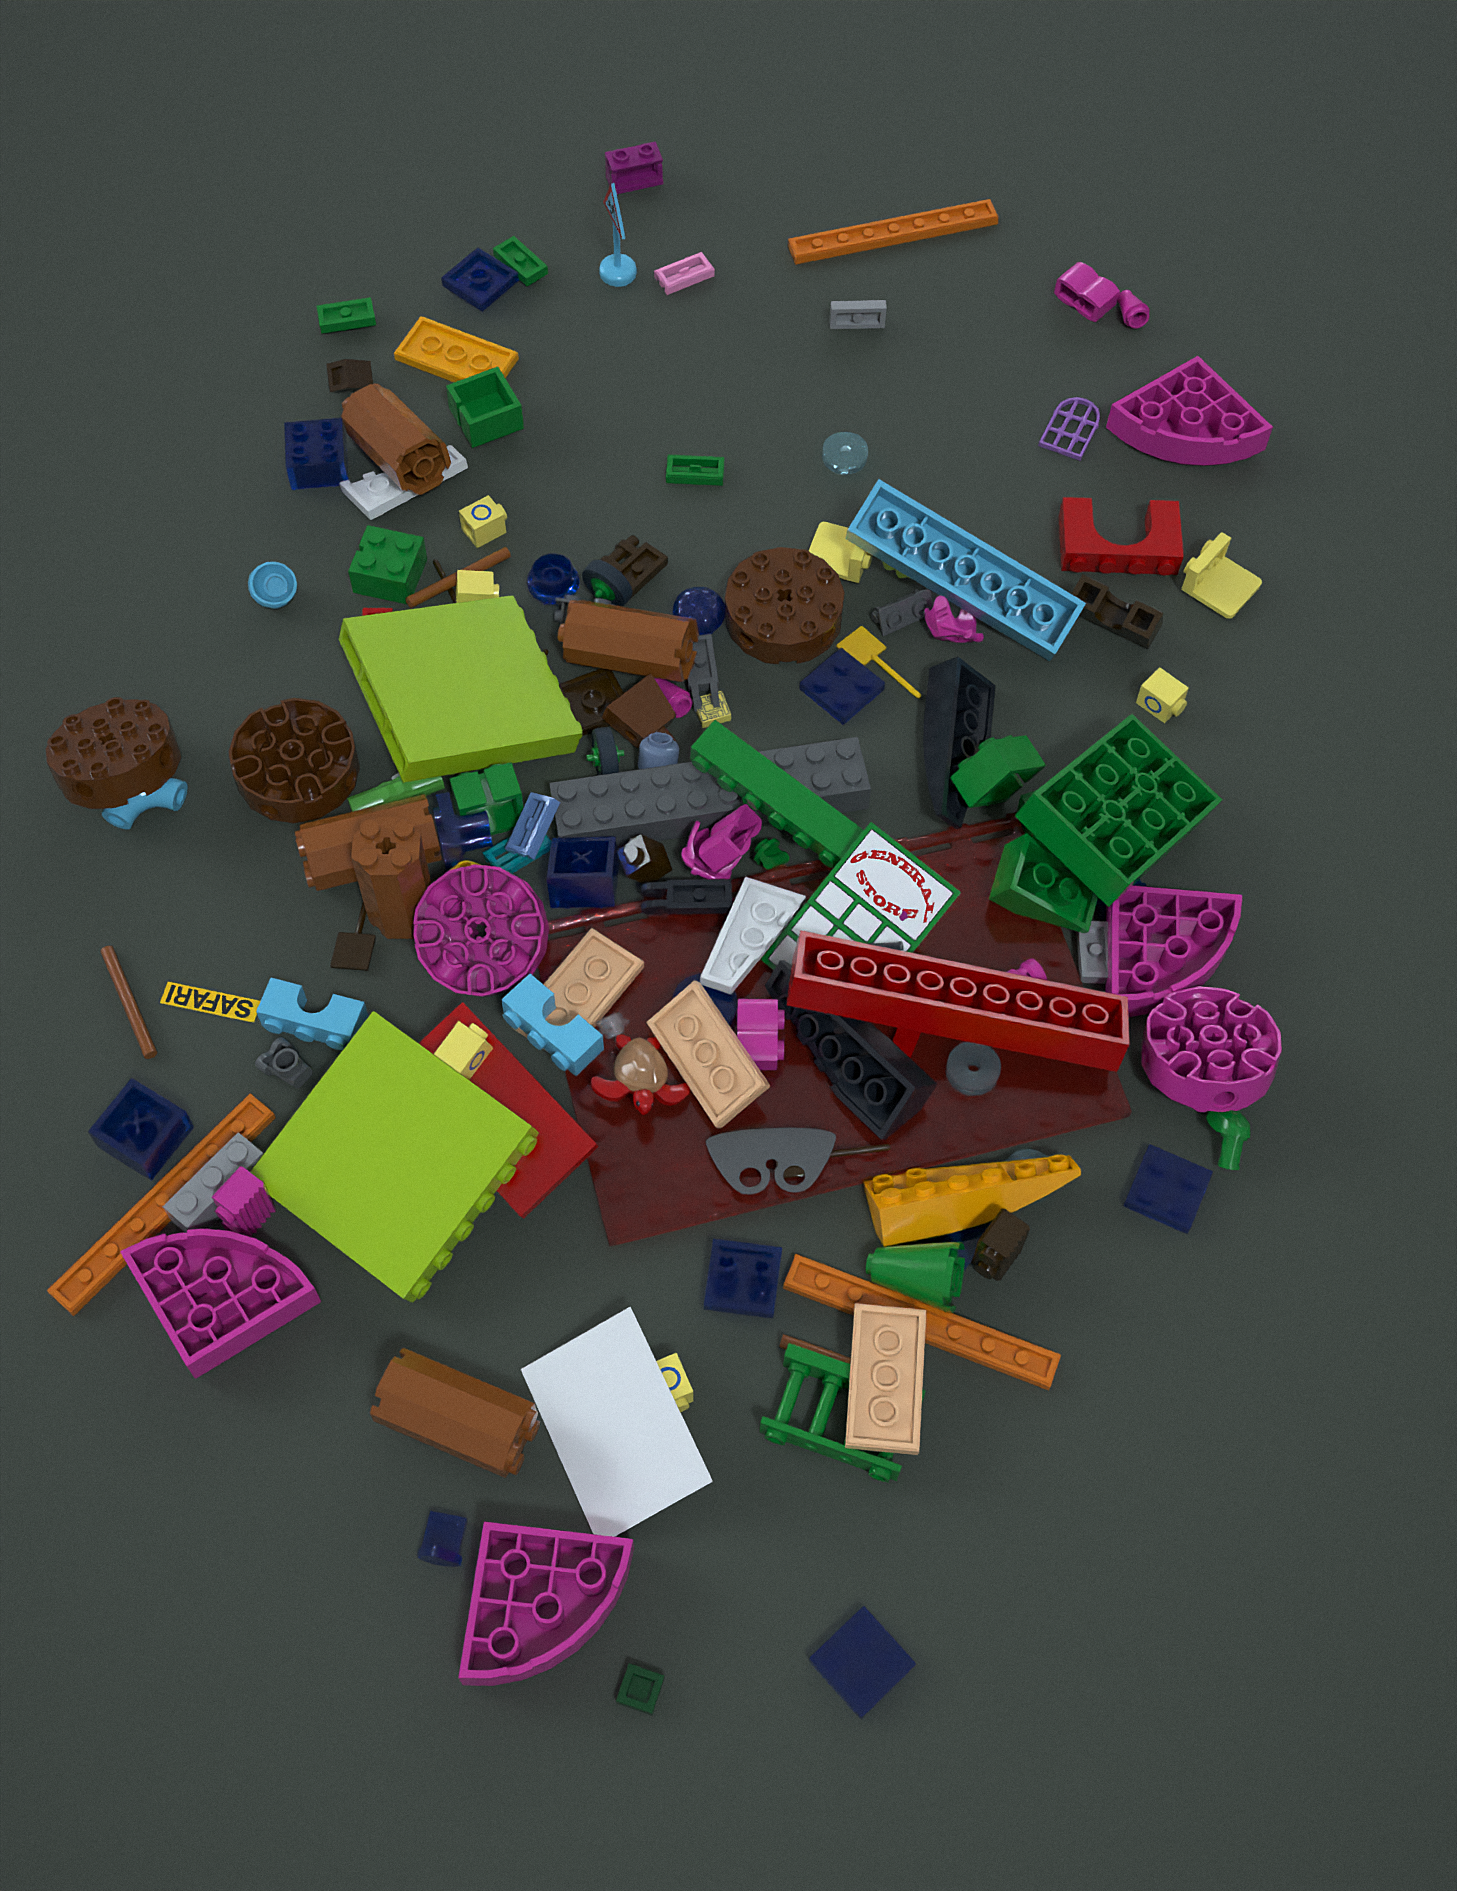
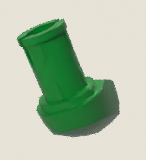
M1207 1111L1206 1120L1223 1137L1220 1159L1217 1166L1230 1170H1239L1243 1142L1247 1141L1251 1136L1250 1123L1240 1111Z

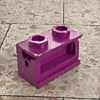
M656 142L605 152L606 179L609 186L612 183L615 184L617 194L664 184L663 158Z

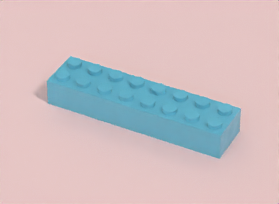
M880 479L876 482L847 530L846 540L936 594L945 596L951 603L1048 661L1054 657L1086 604Z

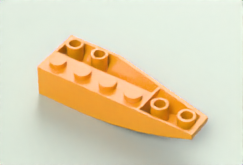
M1053 1155L1046 1158L928 1169L912 1168L903 1174L875 1176L873 1180L863 1181L875 1232L882 1245L887 1247L946 1235L994 1220L1002 1208L1010 1213L1017 1211L1081 1175V1168L1070 1155Z

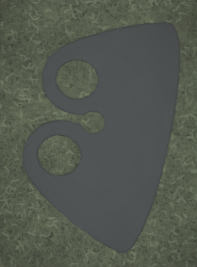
M811 1128L749 1129L712 1136L706 1140V1145L715 1165L736 1191L742 1194H755L764 1190L770 1180V1170L766 1167V1162L774 1159L778 1163L777 1168L774 1170L776 1183L781 1189L796 1193L805 1191L816 1181L830 1157L836 1135L829 1131ZM799 1166L805 1172L804 1181L799 1185L786 1183L783 1173L788 1167ZM746 1168H755L761 1173V1181L754 1187H746L740 1182V1173Z

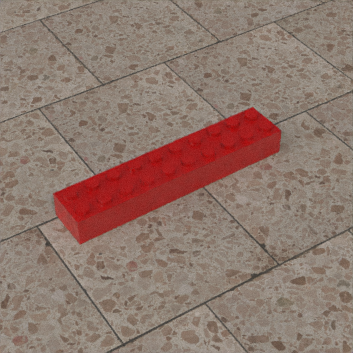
M800 930L792 959L787 997L788 1006L1118 1072L1129 1047L1128 997Z

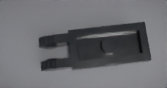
M730 879L667 880V882L646 883L641 887V894L647 898H662L667 895V900L644 901L641 905V911L647 915L661 916L665 913L729 914L732 908V885Z

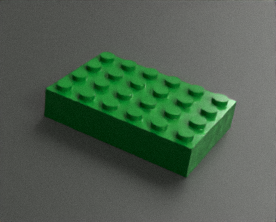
M1131 714L1036 790L1015 817L1109 907L1200 825L1223 799L1143 723Z

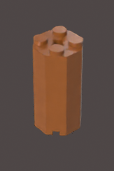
M370 384L352 393L350 397L343 401L341 417L347 434L401 490L408 491L409 489L416 494L422 495L442 483L444 479L442 472L445 467L449 469L451 465L446 444L391 390L383 388L380 384Z
M570 600L565 624L562 623L558 630V640L563 642V659L566 662L648 676L651 673L655 678L679 682L689 678L697 655V651L692 650L693 642H698L699 638L696 619L585 600Z
M423 794L301 824L300 830L295 831L300 857L307 856L308 859L303 861L308 887L315 886L316 891L358 881L351 859L353 834L359 830L360 824L364 820L373 819L374 817H403L411 821L414 829L421 834L427 864L442 860L433 818L428 810L429 804L426 795Z
M374 817L373 819L364 820L360 824L359 830L353 834L351 859L369 922L374 927L377 926L381 934L387 939H413L415 909L428 886L431 885L421 834L414 829L411 821L403 817Z
M402 1348L399 1351L402 1359L394 1356L377 1386L375 1396L381 1398L379 1407L374 1405L371 1407L370 1415L373 1421L506 1478L509 1473L517 1475L525 1458V1455L521 1452L527 1440L530 1442L534 1440L540 1427V1421L536 1420L538 1411H536L535 1403L406 1348Z

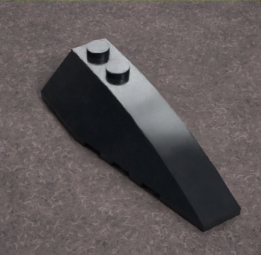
M958 656L929 668L923 731L925 770L936 816L955 829L962 827L968 805L950 777L959 770L958 765L963 760L974 756L980 751L978 749L979 745L991 738L996 688L995 684Z
M780 960L765 984V988L773 999H778V1008L784 1010V1017L786 1020H791L798 1030L796 1035L803 1046L807 1045L815 1056L816 1060L814 1063L819 1071L825 1072L832 1082L831 1089L834 1094L881 1140L887 1139L923 1108L938 1084L870 1022L788 1006L787 997L792 965L785 960Z

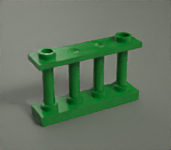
M788 1343L783 1367L788 1368V1372L791 1374L775 1419L772 1420L763 1416L759 1433L765 1434L764 1438L774 1444L785 1445L787 1442L869 1471L868 1475L878 1481L889 1482L890 1479L897 1481L902 1465L891 1462L894 1453L879 1451L877 1457L857 1449L845 1448V1440L843 1444L822 1437L838 1390L843 1388L849 1390L850 1364ZM811 1376L822 1380L824 1388L809 1432L789 1426L788 1423L803 1380ZM922 1389V1401H923V1398H924V1395H925V1392H926V1390H923V1389Z

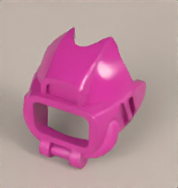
M938 596L931 610L925 608V620L935 639L954 643L974 641L979 643L983 640V633H976V617L961 609L959 616L954 618L948 599L945 596Z
M696 821L689 834L687 845L681 852L683 861L691 868L690 873L705 879H730L733 868L742 856L721 870L714 872L699 857L701 844L709 838V828L697 831L701 822Z

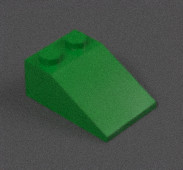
M1027 833L1005 844L989 896V900L1015 914L1081 933L1089 932L1098 899L1095 893L1073 874L1041 841Z

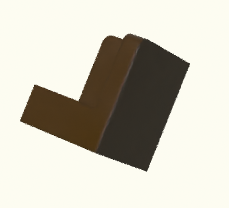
M343 359L326 364L330 392L340 393L352 389H362L373 384L371 361Z

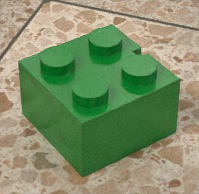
M499 367L446 385L449 409L458 425L461 426L462 432L472 448L524 429L522 405Z
M367 525L359 544L360 551H356L348 570L353 593L407 604L406 597L414 594L428 560L424 537Z
M1009 735L1002 739L992 737L979 745L978 749L980 751L974 756L963 760L958 765L959 770L950 778L969 808L1006 802L1023 787L1015 773H1018L1023 782L1026 783L1038 774L1046 764L1027 735L1017 737Z
M512 762L492 765L484 769L482 774H478V771L472 773L464 772L457 777L450 778L455 810L465 842L514 830L524 807L522 793Z

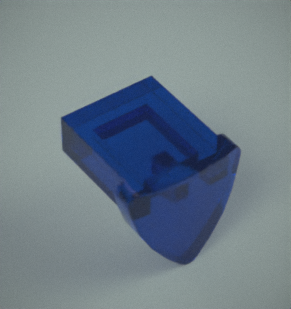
M430 1511L422 1547L418 1549L417 1558L441 1566H461L462 1557L460 1552L468 1523L467 1518Z

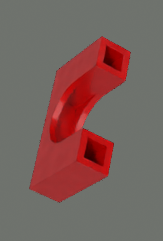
M1063 497L1059 512L1061 571L1178 575L1184 557L1179 501L1150 500L1145 515L1146 538L1133 545H1118L1105 540L1096 531L1093 522L1092 498Z

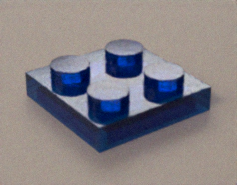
M477 247L442 276L441 281L443 287L483 312L519 281L518 272Z
M841 647L800 682L799 689L844 725L885 689V682Z
M1149 1144L1123 1206L1188 1234L1213 1171Z
M865 1606L851 1617L808 1660L860 1719L916 1666L915 1661Z

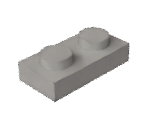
M886 300L831 301L830 329L885 328Z
M1091 921L1089 932L1081 933L1076 931L1079 983L1106 984L1108 979V922Z

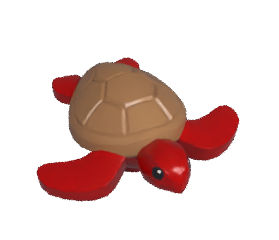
M618 1034L615 1044L620 1052L616 1057L613 1067L617 1081H609L597 1076L591 1079L592 1090L605 1100L617 1102L629 1093L632 1094L633 1104L642 1115H646L652 1110L654 1097L660 1103L672 1106L682 1102L690 1092V1088L686 1083L672 1086L666 1084L668 1069L663 1057L658 1052L661 1044L656 1037H651L647 1040L639 1037L631 1040L626 1035Z

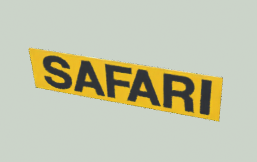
M168 982L160 1003L254 1023L260 1001Z

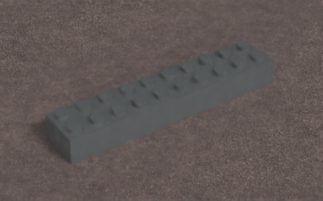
M858 737L760 751L762 755L840 813L868 809L871 787ZM692 762L549 783L551 797L560 802L554 815L561 856L622 847L631 838L640 834L656 841L687 837L696 821L701 822L697 831L709 828V833H711L712 827L718 821L744 805L742 797L734 791L728 792L717 783V779L708 772L706 774L700 772L694 767ZM759 810L754 811L761 818L762 825L770 824L766 815Z

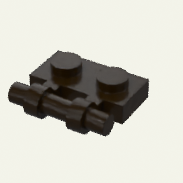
M631 535L626 540L622 539L615 545V550L609 556L605 555L600 559L615 567L625 576L633 590L631 598L668 565V556L649 543L645 542L637 548L639 540L634 535ZM623 558L626 559L621 565L619 564Z

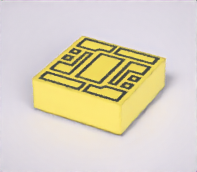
M718 691L719 708H713V705H711V694L701 696L702 706L701 709H697L696 713L702 728L709 727L714 720L719 723L731 721V713L722 691Z

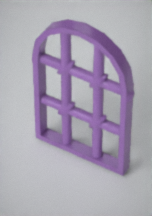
M1075 397L1062 401L1054 410V414L1038 446L1081 461L1096 429L1099 427V409L1094 403L1083 398ZM1073 404L1069 411L1064 412L1061 410L1062 407ZM1077 404H1083L1088 407L1084 416L1073 415ZM1091 410L1096 415V423L1087 420ZM1057 414L1066 417L1061 428L1059 427L1058 429L1052 427ZM1072 419L1080 422L1076 432L1073 434L1064 431L1069 420L1071 421ZM1086 424L1093 426L1088 439L1079 436L1083 426H1086ZM1049 431L1057 433L1053 444L1044 442ZM1063 436L1072 439L1067 450L1057 446L1060 438ZM1078 441L1085 443L1080 454L1071 451L1075 442Z

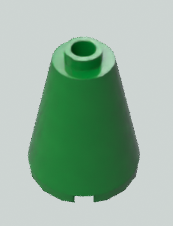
M962 1242L877 1247L874 1254L869 1253L866 1274H870L871 1281L944 1312L953 1313L957 1306L951 1305L953 1296L960 1297L965 1269V1258L958 1257V1250H965Z

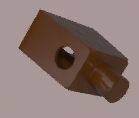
M651 673L608 705L602 715L604 721L636 748H639L644 738L655 732L666 733L674 741H677L666 729L675 719V711Z

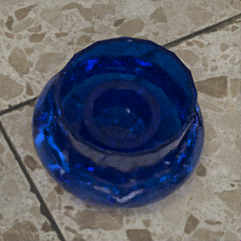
M549 553L535 560L532 569L528 573L526 582L529 592L536 600L544 604L555 605L557 604L556 598L564 599V595L576 594L580 584V577L566 556L558 553Z
M702 586L690 587L682 591L674 601L672 613L675 616L696 619L699 635L713 634L722 625L726 616L725 604L721 596L714 590Z

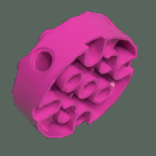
M477 864L449 870L429 885L415 909L413 923L415 925L413 935L416 943L414 945L418 960L433 980L455 993L483 997L509 992L529 974L533 975L546 953L549 924L543 902L526 881L500 867ZM478 924L486 925L485 932L487 934L485 937H476L479 933L476 929Z
M1203 986L1176 990L1164 997L1163 1003L1156 1006L1155 1009L1153 1008L1147 1017L1141 1044V1065L1151 1084L1171 1100L1191 1107L1198 1112L1239 1111L1265 1096L1273 1082L1282 1052L1281 1032L1266 1010L1258 1004L1253 1007L1250 1003L1240 1000V994L1223 988Z

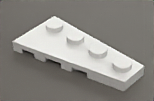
M451 445L447 446L451 465L449 469L444 468L442 472L444 476L443 481L468 468L466 458ZM372 471L364 474L363 480L354 483L346 480L339 483L342 492L370 520L419 495L409 489L408 491L401 490L385 472L376 475Z
M745 877L701 974V985L732 994L805 905L806 896Z

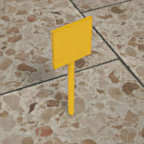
M860 626L836 645L842 653L860 668L864 667L871 660L875 661L918 699L921 698L920 692L878 657L887 647L863 626Z

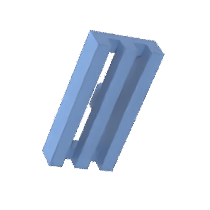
M531 792L505 849L512 854L517 853L520 856H527L535 860L560 802L555 798Z

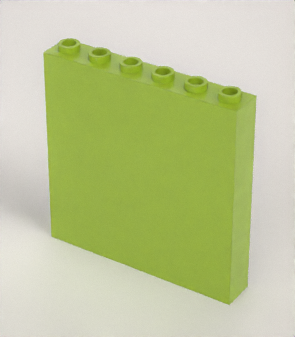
M513 595L343 618L339 635L340 644L403 783L489 768L495 764L517 763L574 753L576 751L579 740L582 738L581 724L576 721L571 712L570 703L566 697L564 698L559 688L556 675L552 674L547 664L546 655L544 652H541L536 642L535 633L529 628L525 620L524 611L518 606Z
M373 1011L250 1173L264 1183L269 1195L400 1297L413 1303L416 1298L420 1299L427 1293L431 1286L430 1280L436 1271L442 1270L450 1262L453 1256L451 1251L457 1243L464 1241L470 1235L474 1228L472 1223L480 1212H486L495 1200L494 1193L500 1185L506 1184L516 1172L515 1165L523 1155L527 1156L534 1149L539 1132Z

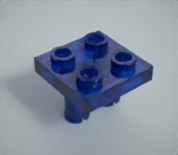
M449 792L437 794L439 807L433 808L446 870L464 861L463 855H466L465 852L493 847L486 811L458 816L453 812Z
M713 1239L704 1310L773 1319L782 1247Z

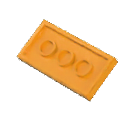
M420 316L394 352L396 361L451 382L460 381L495 367H499L506 378L519 359L518 352L422 316Z

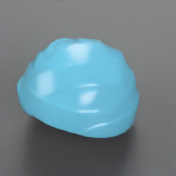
M266 562L256 567L250 574L248 590L257 604L265 608L279 609L286 606L295 597L297 581L293 571L286 565L279 562Z

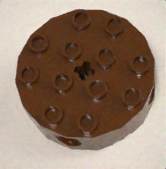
M777 547L755 552L752 556L740 562L728 578L725 594V618L731 639L745 654L764 663L779 665V661L792 662L797 660L798 664L813 660L827 651L840 633L845 592L838 573L823 558L810 553L806 549Z
M120 697L110 698L105 703L89 707L78 714H71L65 717L63 724L48 739V745L45 749L49 769L65 798L71 804L88 809L116 808L129 804L127 799L136 797L145 792L146 796L159 790L175 774L181 759L177 739L167 714L156 704L150 703L149 700H123Z
M302 698L280 700L281 704L270 706L265 710L261 707L252 712L234 732L229 748L230 764L239 793L250 808L270 820L299 823L319 819L340 807L355 789L360 771L354 737L341 714L320 701Z

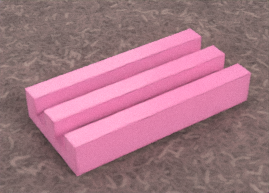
M702 252L654 270V278L657 281L659 280V285L665 288L667 295L715 276V269Z

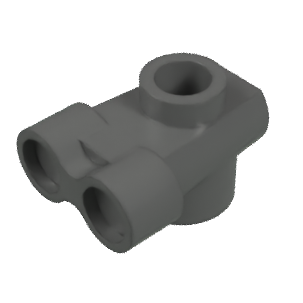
M283 1037L277 1038L272 1043L270 1050L261 1054L255 1062L256 1068L265 1075H275L295 1088H300L312 1075V1069L300 1058L295 1051L294 1045Z

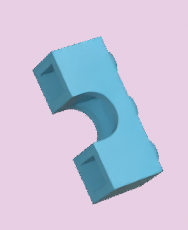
M532 974L525 977L502 999L503 1018L512 1028L523 1030L527 1034V1039L538 1050L543 1048L552 1055V1061L561 1070L566 1071L568 1069L577 1076L604 1050L603 1035L579 1014L571 1022L562 1026H555L546 1021L548 1015L556 1009L554 993Z
M270 978L256 1011L261 1025L269 1032L294 1034L295 1037L306 1042H312L313 1040L324 1042L327 1046L336 1050H344L369 1017L365 1002L336 994L332 995L328 1006L324 1010L317 1013L305 1012L303 1009L307 999L302 985L275 978Z

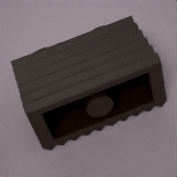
M1002 1208L978 1240L971 1261L975 1270L986 1279L1002 1280L1003 1275L1013 1265L1018 1254H1021L1030 1231L1029 1225Z

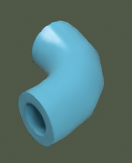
M170 778L159 790L148 796L143 792L136 797L127 799L129 803L127 805L104 809L102 817L116 827L130 829L136 818L147 809L161 807L178 811L186 799L187 783L179 779Z

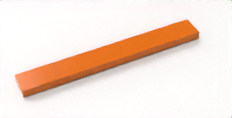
M987 199L789 238L788 248L796 265L997 225L999 217L991 200Z
M250 1093L73 1264L47 1292L71 1315L75 1316L127 1265L120 1251L145 1239L155 1237L171 1221L163 1206L238 1132L248 1141L252 1142L276 1118L275 1114Z
M795 1254L783 1284V1289L853 1316L855 1303L926 1310V1344L1048 1391L1061 1354L956 1314L944 1312L898 1292Z

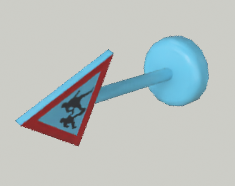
M612 183L603 203L613 222L614 254L605 257L601 261L599 274L604 283L610 286L621 287L630 284L636 278L637 268L631 257L621 254L620 236L622 239H625V233L615 184Z

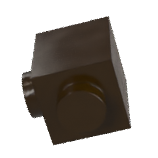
M642 834L631 838L626 845L617 850L626 877L642 884L654 883L673 870L664 845Z

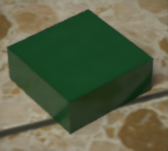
M629 1663L616 1699V1704L653 1716L665 1676Z

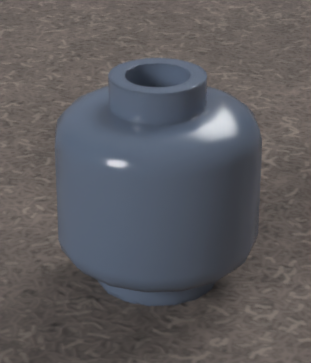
M651 733L639 745L638 768L646 769L678 764L680 749L677 742L666 733Z

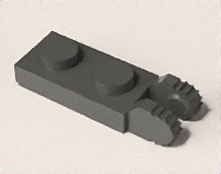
M711 634L699 635L698 642H693L692 650L697 651V655L688 678L689 693H692L695 712H697V709H701L702 700L699 696L700 691L711 690V705H713V708L720 707L718 695L719 680Z

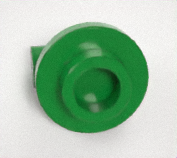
M777 838L762 840L754 850L756 853L754 861L757 864L763 863L764 868L768 870L788 863L790 857L787 852L781 851L778 848L780 841Z

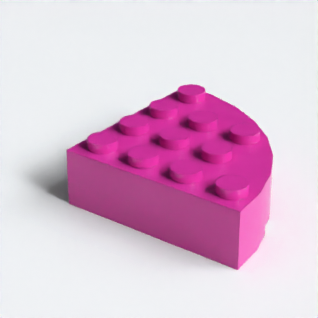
M1196 356L1113 403L1106 428L1130 446L1159 459L1180 464L1216 465L1247 459L1264 451L1273 426L1199 356Z
M1131 886L1111 906L1108 907L1106 905V922H1108V978L1105 984V992L1128 997V1017L1149 1014L1153 1008L1155 1009L1156 1006L1163 1003L1164 997L1174 991L1203 986L1215 973L1232 942L1241 916L1242 895Z
M203 1228L187 1230V1233H176L168 1236L162 1234L151 1237L120 1251L182 1360L195 1379L321 1302L310 1281L299 1267L287 1257L255 1238L235 1232Z
M484 1522L458 1677L462 1685L495 1686L521 1681L553 1668L577 1652L600 1629L616 1606L628 1578L634 1553L633 1539Z

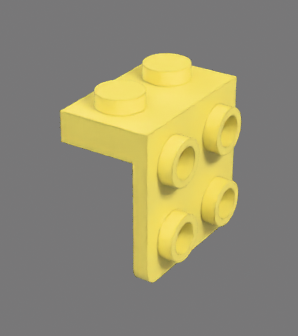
M821 522L809 552L823 558L838 573L839 578L859 583L864 569H869L873 555L845 539L847 527Z
M1221 532L1214 541L1209 539L1205 543L1197 559L1193 557L1187 563L1184 569L1186 577L1181 590L1225 618L1231 619L1260 588L1262 580L1225 557L1231 537Z

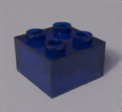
M342 418L284 422L285 461L291 490L340 486V482L349 480L347 439Z
M616 836L552 838L547 871V885L551 908L615 907L619 873Z
M131 1078L89 1129L88 1133L98 1148L152 1181L193 1130L194 1126L185 1110Z

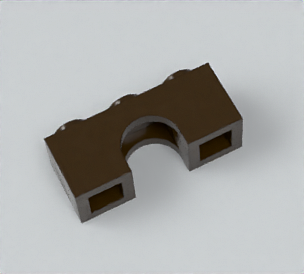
M1082 574L1072 592L1073 596L1086 603L1079 616L1146 649H1149L1163 624L1162 612L1137 600L1134 604L1126 603L1115 597L1110 592L1108 586Z

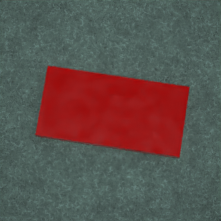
M462 1002L418 1044L434 1055L458 1021L468 1028L474 1023L488 1034L485 1040L493 1049L469 1081L539 1132L534 1149L527 1156L523 1155L515 1165L516 1172L509 1182L501 1184L497 1189V1192L524 1219L599 1146Z

